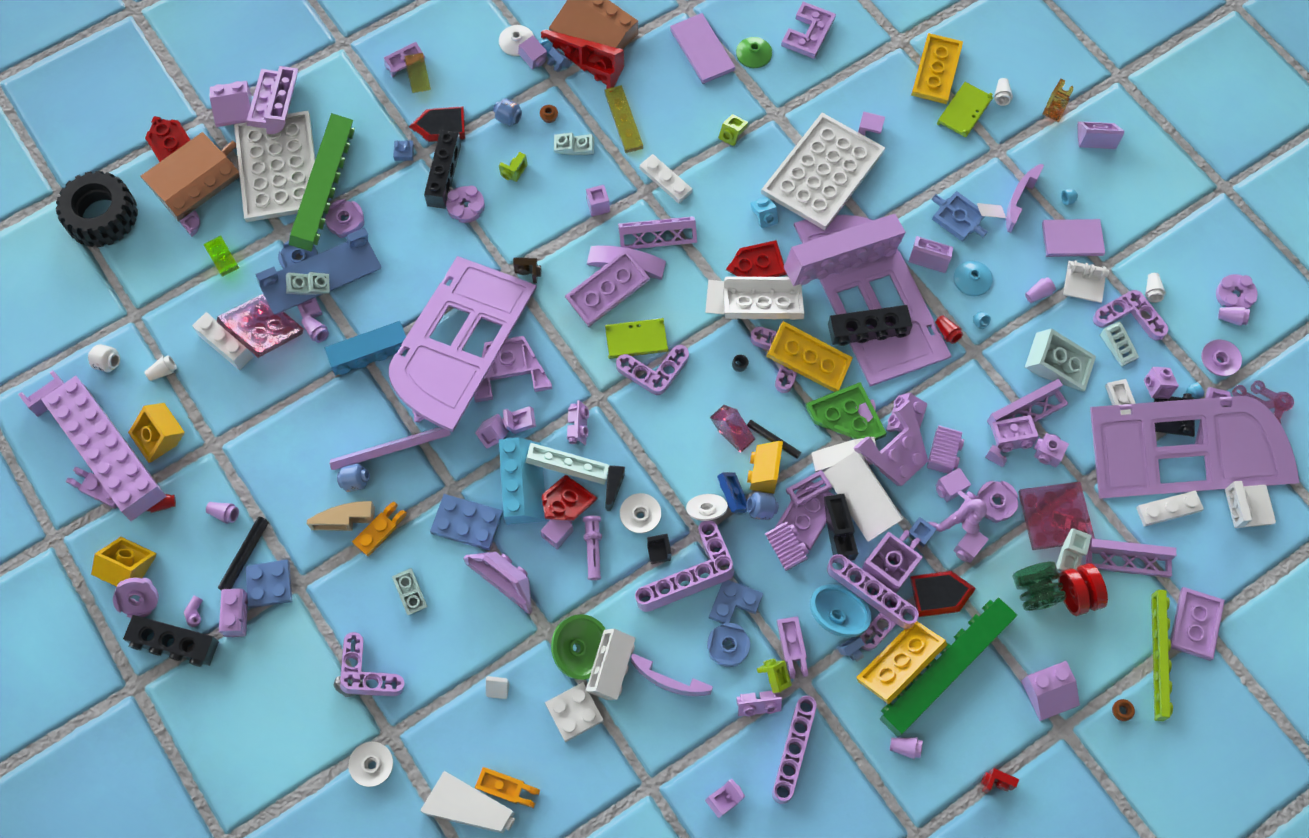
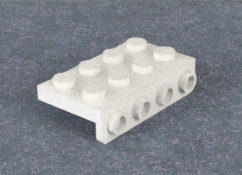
M725 277L723 291L725 319H804L802 285L793 286L789 277Z

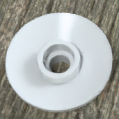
M510 26L500 34V48L510 56H520L518 54L519 45L532 35L534 36V34L525 26Z
M644 493L633 494L622 503L620 519L628 530L634 533H647L658 525L661 519V508L657 500L652 496ZM643 513L644 517L638 518L637 514Z
M702 494L692 498L687 503L686 511L693 519L710 521L723 516L727 511L728 505L727 501L719 495Z
M366 742L359 745L352 752L349 759L348 768L350 775L354 781L366 787H373L383 783L392 772L393 757L386 746L378 742ZM376 762V767L369 769V763Z

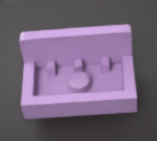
M912 393L897 396L886 430L889 432L898 431L899 433L904 430L894 411L905 401L912 402L920 429L928 404Z

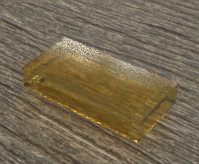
M423 53L404 56L412 93L431 90Z

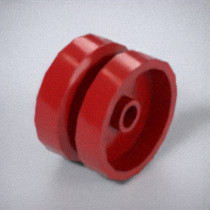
M1087 563L1078 566L1076 570L1070 568L1059 573L1060 593L1067 609L1072 615H1083L1089 612V609L1096 611L1107 606L1108 594L1106 585L1099 570L1093 564Z

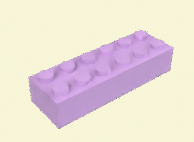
M892 214L793 246L785 262L784 269L793 286L799 284L806 285L811 280L817 278L820 280L829 274H839L847 268H857L862 263L868 261L871 263L880 257L894 255L906 232L896 214Z

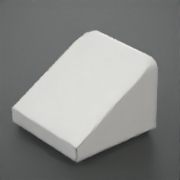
M487 676L486 696L507 699L509 691L508 679Z

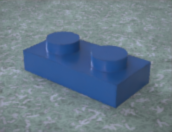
M722 472L717 478L727 500L728 507L732 513H745L747 511V500L736 473Z

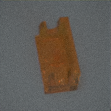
M1063 79L1059 80L1043 111V115L1057 122L1061 120L1070 100L1069 97L1073 92V86L1068 91L1062 89L1065 84Z

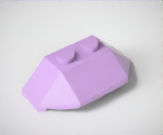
M497 552L470 554L463 558L467 566L530 615L532 612L530 582L527 577L528 573L520 566L516 568L511 564L512 560L505 554L499 555Z

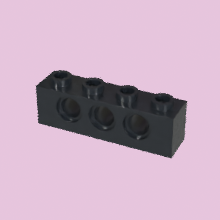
M440 130L424 192L426 204L429 207L446 209L447 195L451 189L461 148L458 132Z
M908 305L831 315L828 321V328L832 345L845 346L852 342L865 343L873 339L885 340L888 337L894 336L898 338L905 337L910 334L912 322ZM886 322H890L894 326H889L886 324ZM866 325H872L874 329H870ZM847 328H853L855 331H849Z
M132 615L123 640L129 643L128 647L141 651L142 648L149 649V653L157 656L165 653L169 655L170 659L180 662L182 658L190 660V664L202 667V664L210 666L219 643L214 636ZM150 633H154L153 639L147 641V636ZM174 638V643L167 647L168 640ZM194 643V649L187 652V647Z

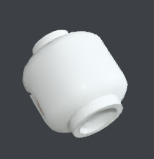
M99 344L94 346L88 353V361L90 366L96 370L111 372L119 365L120 356L115 348Z

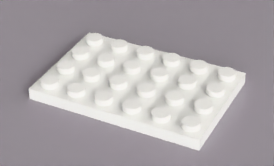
M309 111L288 114L283 130L276 134H267L266 128L247 126V122L234 124L245 221L252 222L297 214L316 159Z
M821 113L761 189V194L821 229L826 230L882 156L885 147L828 115Z

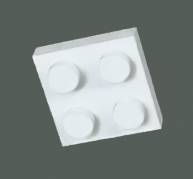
M584 682L545 702L565 742L604 722L592 697L586 692Z

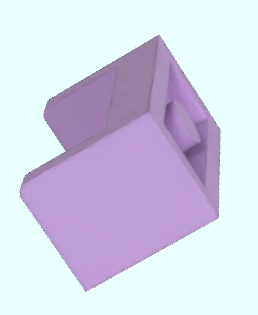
M53 370L50 374L54 379L32 395L26 397L22 392L18 394L37 417L48 410L41 399L64 384L62 379Z

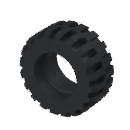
M90 171L85 172L83 176H75L76 179L72 182L68 181L66 188H62L59 193L61 196L57 197L56 214L60 223L76 242L89 247L94 245L96 247H104V244L112 245L114 241H120L124 238L123 235L125 233L128 234L132 230L131 225H135V217L138 215L137 203L126 184L119 177L109 172L104 174L103 171H95V173ZM100 200L112 201L104 214L96 218H83L85 210L94 202Z

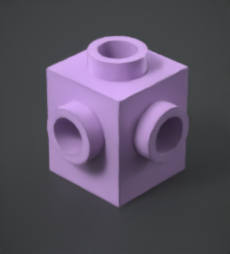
M1152 367L1144 378V383L1151 398L1169 399L1179 386L1171 368Z
M1046 433L1043 439L1038 438L1033 448L1037 450L1034 457L1043 464L1057 467L1062 461L1069 443L1062 441L1056 435Z

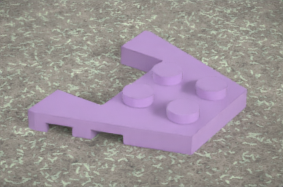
M524 336L508 338L474 395L475 403L493 400L490 381L531 374L535 392L552 389L550 380H548ZM493 341L484 343L482 358H484Z
M905 401L894 411L904 430L881 451L878 450L871 437H865L854 447L857 453H861L866 457L870 464L878 467L880 472L897 486L904 485L928 462L911 401Z

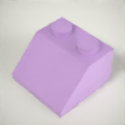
M236 81L230 84H218L210 87V102L216 127L247 122L253 100L247 81Z
M1067 661L1027 675L1021 680L1039 721L1080 706L1077 683Z

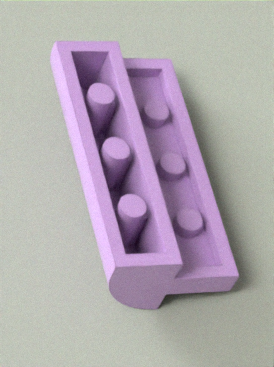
M279 66L278 71L261 69L247 117V126L266 128L267 134H276L283 130L298 76L297 68Z

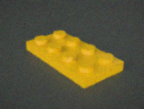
M928 33L911 96L947 104L963 41Z
M784 321L780 324L766 356L833 392L839 391L853 358Z
M916 621L914 626L904 629L856 678L860 684L887 704H890L947 646V642Z

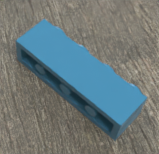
M397 321L324 348L335 376L338 374L344 375L352 369L366 367L369 363L383 361L387 357L396 354L406 335L401 322Z

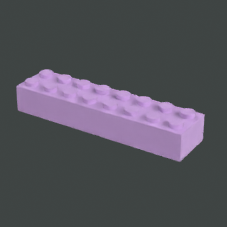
M74 376L41 399L120 511L130 521H133L166 497L165 493L77 376Z

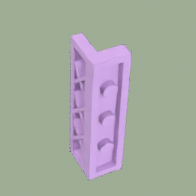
M694 216L618 224L620 245L624 248L638 249L697 243L696 220ZM692 228V238L684 239L679 235L684 229ZM667 230L675 234L668 241L660 237ZM651 232L656 237L652 242L646 243L642 239L645 233ZM632 234L637 239L633 244L625 245L624 235Z
M1057 379L995 411L988 418V424L991 427L992 422L1006 420L1011 417L1015 418L1017 414L1031 415L1035 423L1068 405V402L1059 391L1063 384ZM1055 395L1060 404L1056 406L1048 404V398ZM1038 405L1043 407L1042 413H1032V406Z
M1091 539L1086 555V564L1091 563L1098 570L1170 578L1172 576V559L1177 554L1174 547ZM1092 553L1100 554L1105 561L1102 564L1092 563ZM1114 556H1120L1126 563L1123 566H1116L1111 559ZM1135 558H1140L1147 566L1140 569L1132 561ZM1156 560L1165 561L1166 571H1159L1153 563Z

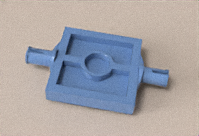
M956 191L946 200L937 194L931 199L940 206L932 220L962 242L974 231L982 236V238L988 233L987 230L979 225L985 216H981L978 206Z

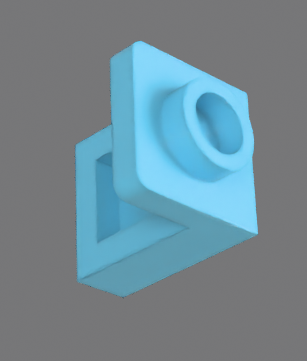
M768 197L759 198L757 201L751 202V209L758 216L761 228L779 222L777 208Z

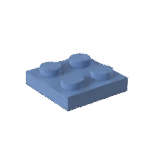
M288 559L245 566L249 608L293 602L290 563Z

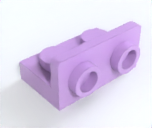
M1031 415L991 423L996 447L1004 453L1017 448H1031L1035 445L1038 438Z

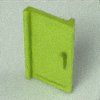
M964 82L938 119L937 125L942 124L956 133L967 137L992 101L993 94H988Z
M664 318L605 325L609 359L618 358L623 354L637 356L669 351Z

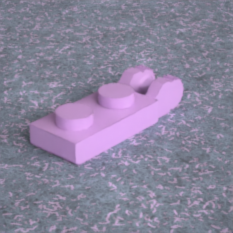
M78 467L73 469L75 474L84 477L85 480L80 484L73 478L68 477L65 482L77 488L80 492L114 509L117 507L95 474L87 473Z
M798 616L777 620L783 656L787 663L790 679H794L796 675L793 666L794 661H800L801 674L803 677L808 676L807 656Z

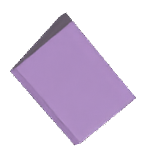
M1078 121L1077 124L1079 147L1116 149L1124 135V130L1115 123Z
M916 236L908 262L946 273L952 258L953 247Z

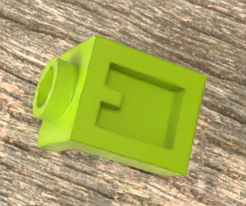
M732 114L723 122L718 138L734 146L738 136L747 128L748 122Z
M519 152L516 158L514 157L511 160L510 166L500 162L499 170L502 177L517 182L528 165L526 154Z
M769 659L763 662L764 665L757 668L758 673L767 672L773 693H779L792 686L785 661Z

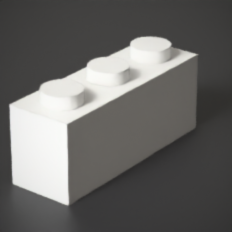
M207 312L192 325L199 337L239 371L254 357L243 342Z
M616 629L604 630L586 692L605 700L618 699L622 692L624 676L628 672V662L635 648V637Z

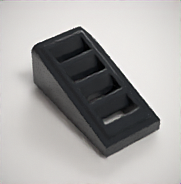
M609 465L606 511H611L625 476L624 466Z

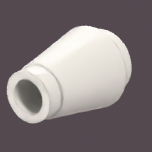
M1001 78L998 80L994 100L998 105L1006 106L1011 102L1013 95L1009 80Z
M1151 273L1148 275L1145 296L1148 298V301L1157 303L1164 299L1166 292L1160 275L1158 273Z
M169 355L166 357L162 356L145 371V375L150 381L173 374L177 366Z

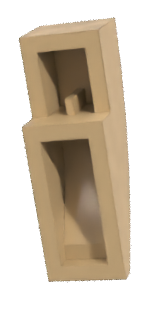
M372 501L339 505L309 518L307 525L311 530L352 531L353 523H371L374 520L375 506Z

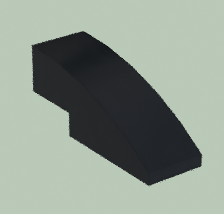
M845 494L825 496L826 522L833 555L840 554L850 561L855 560L859 553L853 536L855 530Z

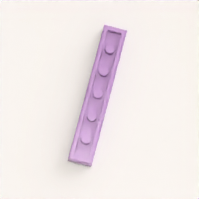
M438 427L331 459L329 464L331 470H336L347 465L450 436L451 432Z

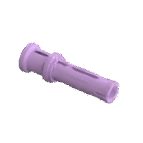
M586 516L583 517V522L585 523L583 538L587 542L588 580H600L599 541L602 538V534H600L599 522H601V517Z

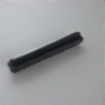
M257 517L218 585L219 590L222 591L223 589H231L268 525V521L265 518Z

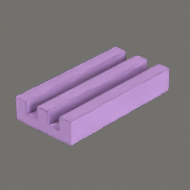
M820 470L786 489V492L790 495V499L794 501V505L797 508L831 490L832 485L823 471ZM821 477L822 480L794 494L793 491ZM823 484L826 485V486H824V487H822V488H820V489L814 491L813 493H811V494H809V495L803 497L802 499L798 500L799 497H801V496L805 495L806 493H808V492H810V491H812V490L818 488L819 486H821V485H823Z

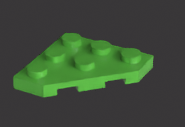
M861 382L808 402L805 405L813 423L854 439L874 437L876 441L886 437L887 433ZM865 402L873 416L869 422L858 413L859 405Z

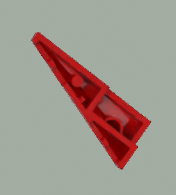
M547 29L541 31V38H546L552 42L555 49H561L565 56L583 71H589L593 74L594 79L602 81L607 85L606 88L608 90L614 88L624 68V50Z

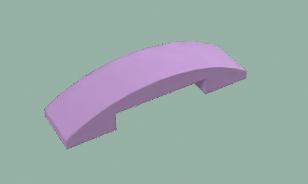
M1043 164L1032 168L1018 183L1007 208V232H1012L1022 211V208L1017 207L1016 204L1025 186L1033 189L1044 167Z
M591 246L587 265L602 268L627 249L649 277L662 280L666 261L661 258L630 248Z
M632 654L631 662L634 667L656 686L672 693L686 696L711 695L713 686L694 678L690 686L652 671L653 661Z

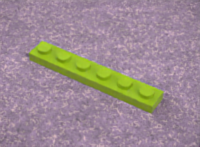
M1159 589L1151 595L1154 720L1165 721L1173 713V704L1170 702L1172 682L1169 681L1172 663L1168 656V652L1171 649V640L1168 639L1170 619L1167 618L1170 600L1167 597L1166 590Z

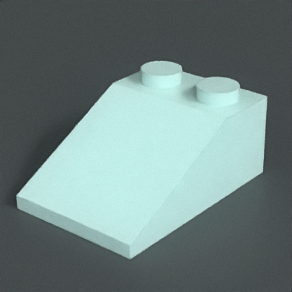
M1048 329L1036 333L1025 368L1051 381L1059 379L1065 386L1085 391L1096 356L1055 330Z

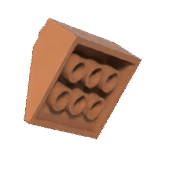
M567 0L550 25L549 30L623 50L638 35V20L609 0Z
M201 132L140 177L179 222L239 178V171L227 156Z

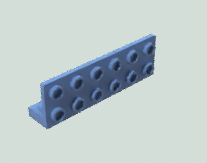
M362 228L348 234L347 242L280 271H276L273 266L255 275L273 314L277 315L323 295L286 294L287 273L309 274L314 272L329 274L330 291L380 270L381 265L368 242L366 229Z

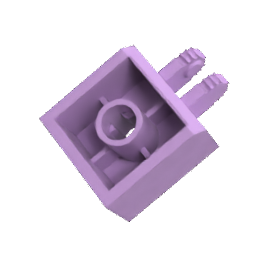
M905 530L899 539L888 532L861 568L872 574L895 593L898 592L923 558V556L914 551L921 541L919 538L914 539L910 547L903 542L909 536L910 532L908 530ZM893 560L895 562V565H892L889 562Z

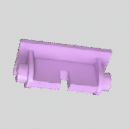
M577 400V404H571L568 408V422L574 423V425H568L567 440H569L570 444H576L579 440L582 444L586 445L589 410L580 400Z
M772 691L759 692L760 699H756L755 693L740 694V697H736L738 716H753L763 713L773 714L781 711L782 698L780 693H773Z

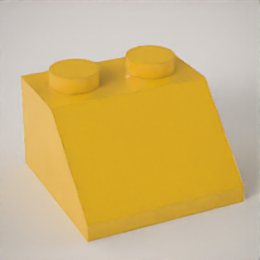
M159 403L143 406L128 433L148 463L176 447L185 432L166 404Z
M783 441L757 445L756 452H751L750 464L754 465L753 471L749 470L747 483H751L750 490L774 494L778 480Z
M119 537L95 553L91 575L117 587L120 581L129 578H143L154 561L156 553L130 540Z

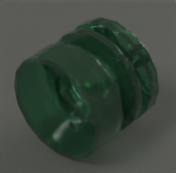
M1049 561L1034 564L1012 575L1017 590H1027L1019 596L1021 601H1026L1022 604L1025 611L1050 608L1067 598L1066 592L1060 591L1064 588L1063 584L1052 583L1060 577L1055 562Z

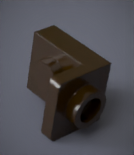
M537 258L513 259L514 272L520 275L532 274L533 283H537L538 277H541V265H538Z

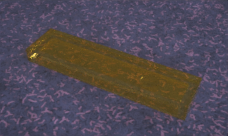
M622 85L605 89L604 94L625 153L643 149V143Z

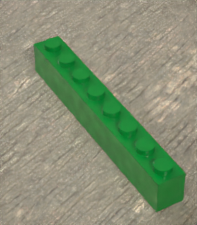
M999 597L994 602L990 599L982 607L984 612L980 616L975 614L968 622L970 627L966 631L962 628L954 636L956 641L952 645L947 643V646L940 652L942 655L937 660L934 658L926 666L927 670L923 674L919 673L911 681L913 685L908 690L905 688L897 696L898 700L894 704H887L881 710L883 715L880 720L898 738L1017 617V614Z

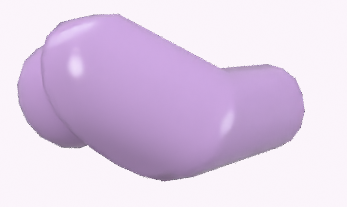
M197 596L192 597L184 610L186 622L191 627H196L201 622L198 608L203 600Z

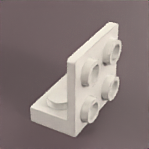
M1234 481L1225 489L1234 528L1274 525L1276 523L1266 485L1243 487L1242 481Z

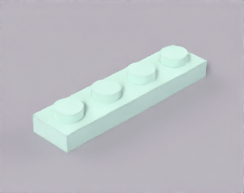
M530 443L525 462L605 485L609 467L605 463Z

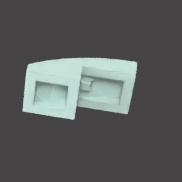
M1072 528L1063 544L1055 569L1058 571L1070 568L1076 570L1081 564L1082 556L1087 555L1092 535Z

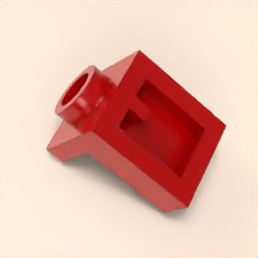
M993 768L989 773L985 772L981 784L984 785L982 791L985 793L991 791L993 783H996V787L1003 791L1013 790L1017 787L1019 779Z

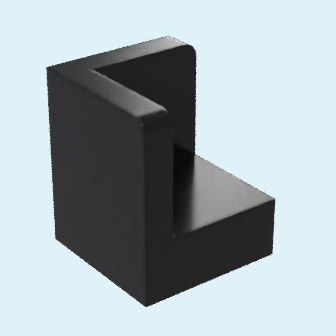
M668 534L647 537L650 563L656 564L671 561L672 553Z

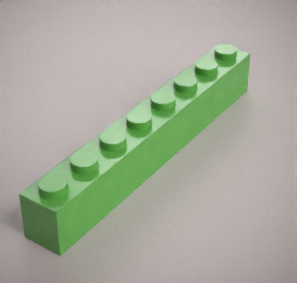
M333 113L330 115L290 233V246L312 252L313 246L319 243L321 234H318L319 229L323 230L326 220L323 216L324 213L328 214L331 203H328V200L334 197L336 188L333 185L334 183L338 184L341 174L338 170L339 168L343 169L345 163L343 155L344 153L348 154L350 147L348 139H352L355 128L352 127V119Z

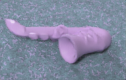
M973 499L940 524L935 522L928 523L935 527L936 531L942 532L959 524L964 519L962 528L966 532L974 534L979 531V523L986 515L987 506L984 501Z

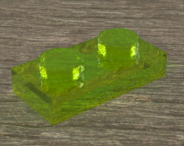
M221 235L203 244L222 277L239 269Z

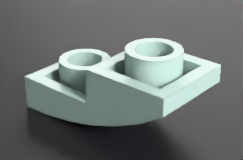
M572 132L554 135V152L567 155L594 154V137L592 134L574 136Z
M314 272L309 274H286V294L317 295L330 293L329 274Z
M412 568L392 576L407 615L427 607Z

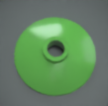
M749 37L738 44L736 56L738 61L744 66L760 68L771 60L772 48L762 38Z

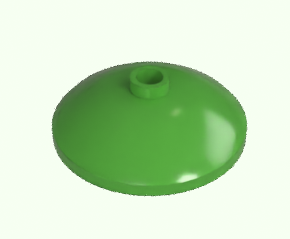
M578 614L564 619L555 629L551 642V652L555 664L566 676L576 680L590 678L604 630H606L600 621L589 615ZM574 644L577 647L576 651L573 650Z

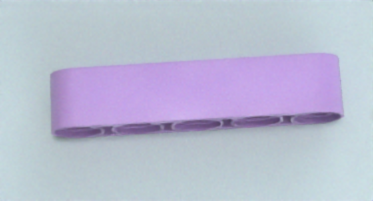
M836 554L830 558L827 572L832 578L900 627L909 629L914 626L919 613L913 605L843 555ZM840 563L843 569L836 570L832 564ZM856 575L859 577L860 582L854 583L849 577ZM867 588L876 589L877 595H870L867 592ZM885 601H892L895 604V607L888 608L885 605ZM909 613L913 620L906 621L902 614Z
M802 696L794 709L772 790V797L779 804L787 803L794 794L817 706L816 701L810 696ZM808 703L811 706V711H802L800 704ZM795 724H803L806 732L798 733L794 728ZM792 744L797 745L800 753L797 755L792 754L789 751V746ZM791 766L794 769V775H785L783 767ZM779 787L786 788L788 790V797H779L777 789Z

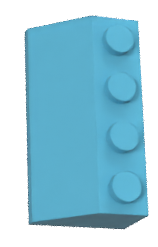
M523 438L499 439L503 512L506 525L547 521L541 497L545 492L543 467L525 463L530 443L541 445L539 442Z

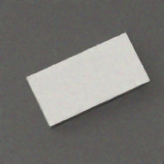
M854 451L823 472L837 494H845L850 515L868 542L903 520L861 453Z

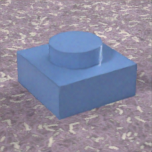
M919 517L909 530V537L913 540L919 538L921 540L919 544L924 547L937 529Z

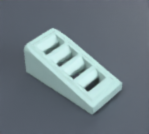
M1120 321L1103 329L1100 336L1121 367L1139 358ZM1124 345L1125 348L1122 349V350H1119V347H1121V346ZM1129 352L1130 355L1123 358L1122 355Z

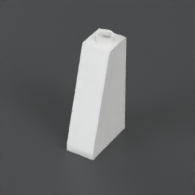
M446 771L442 773L420 810L427 816L499 833H504L506 829L509 831L515 821L513 817L515 813L511 809Z

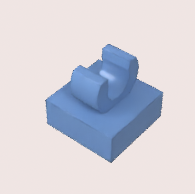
M552 47L548 52L552 58L548 60L547 64L552 66L556 62L555 71L559 72L562 69V65L568 68L572 64L559 50Z
M394 141V161H413V141Z
M851 637L836 647L841 655L850 656L853 661L856 660L857 662L864 657L859 649L865 645L861 637Z

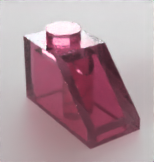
M723 405L710 417L719 433L739 452H742L755 440L737 409Z

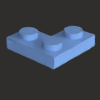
M730 580L722 582L709 619L722 624L730 623L735 607L756 614L763 593Z

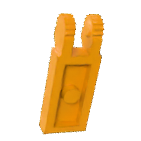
M390 503L383 513L381 512L352 541L367 557L386 540L405 518L407 512L404 510L399 511L392 521L388 518L396 510L397 503Z
M485 767L482 768L475 789L530 808H534L535 803L520 797L522 789L533 795H539L540 789L524 784V781Z

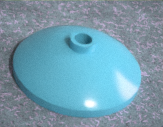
M836 584L823 585L817 588L811 596V613L819 625L828 632L841 637H856L862 635L870 626L871 611L867 603L848 588Z

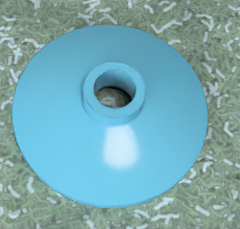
M966 261L955 270L954 283L966 295L980 296L986 293L992 285L993 277L991 271L980 262Z

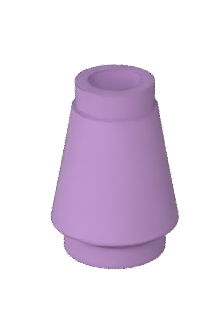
M1042 278L1025 293V297L1032 303L1052 295L1056 287L1050 278Z
M1220 307L1218 319L1242 326V324L1247 325L1250 310L1245 309V307Z
M310 315L302 319V324L312 341L320 343L328 337L329 332L325 325Z
M209 502L206 506V513L228 524L234 523L237 520L239 509L231 503Z
M918 737L891 738L890 751L915 760V757L921 758L923 740H917Z

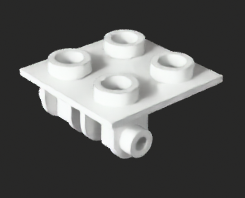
M1076 260L1074 262L1068 261L1063 295L1102 303L1105 278L1108 277L1109 270L1106 267L1094 266V264L1078 263Z

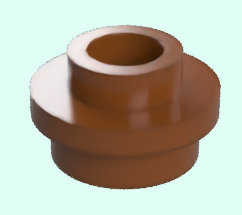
M545 105L540 109V117L544 122L552 123L558 117V110L553 105Z
M1120 699L1113 704L1112 713L1120 721H1129L1133 718L1135 709L1130 701ZM1120 707L1126 710V714L1120 712Z

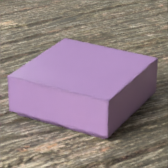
M316 298L297 305L302 318L307 315L313 318L323 315Z

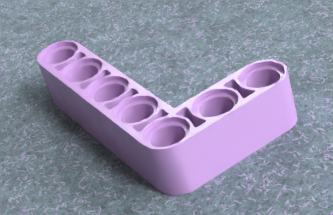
M702 521L698 528L709 560L639 588L635 593V599L640 610L650 612L733 577L734 567L731 556L714 521ZM707 530L713 531L712 534H704ZM714 548L721 549L719 552H712ZM724 565L729 566V568L724 571L719 569L721 566ZM703 573L710 574L707 578L700 577ZM683 581L690 582L687 586L680 585ZM670 589L669 593L661 594L662 590ZM644 597H650V600L647 602L641 601Z

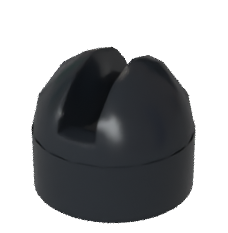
M736 355L732 361V368L736 372L744 371L749 364L747 357Z

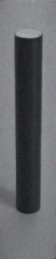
M753 420L748 422L747 427L770 442L783 441L782 449L796 459L801 455L802 452Z

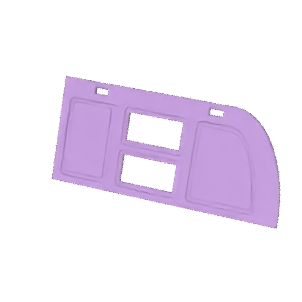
M836 215L826 230L821 229L808 220L796 222L794 227L801 242L805 243L873 220L852 215ZM898 249L890 257L883 256L870 263L868 261L862 263L857 268L850 267L839 274L832 273L820 279L836 315L846 313L837 293L858 286L869 310L881 309L880 303L869 282L888 275L903 304L908 305L912 329L907 336L902 338L896 336L888 337L885 340L873 339L865 343H849L869 386L951 358V354ZM886 322L887 325L894 326L892 323ZM872 325L867 326L870 329H874ZM931 326L935 335L931 336L927 327ZM847 328L849 331H855L853 328Z
M457 256L446 273L445 278L435 290L389 364V379L399 398L421 417L453 432L535 292L537 285ZM449 279L453 280L450 286L446 285ZM449 306L469 314L451 346L430 338ZM481 318L502 326L484 358L462 351ZM405 349L409 350L405 357L401 356Z
M1232 396L1090 407L1099 499L1226 489L1234 481H1242L1243 487L1299 483L1295 457L1283 427L1275 415L1263 403L1254 398ZM1220 402H1230L1231 407H1221ZM1131 409V414L1121 415L1120 410ZM1200 419L1203 444L1157 447L1155 423ZM1204 456L1207 480L1161 484L1158 459Z

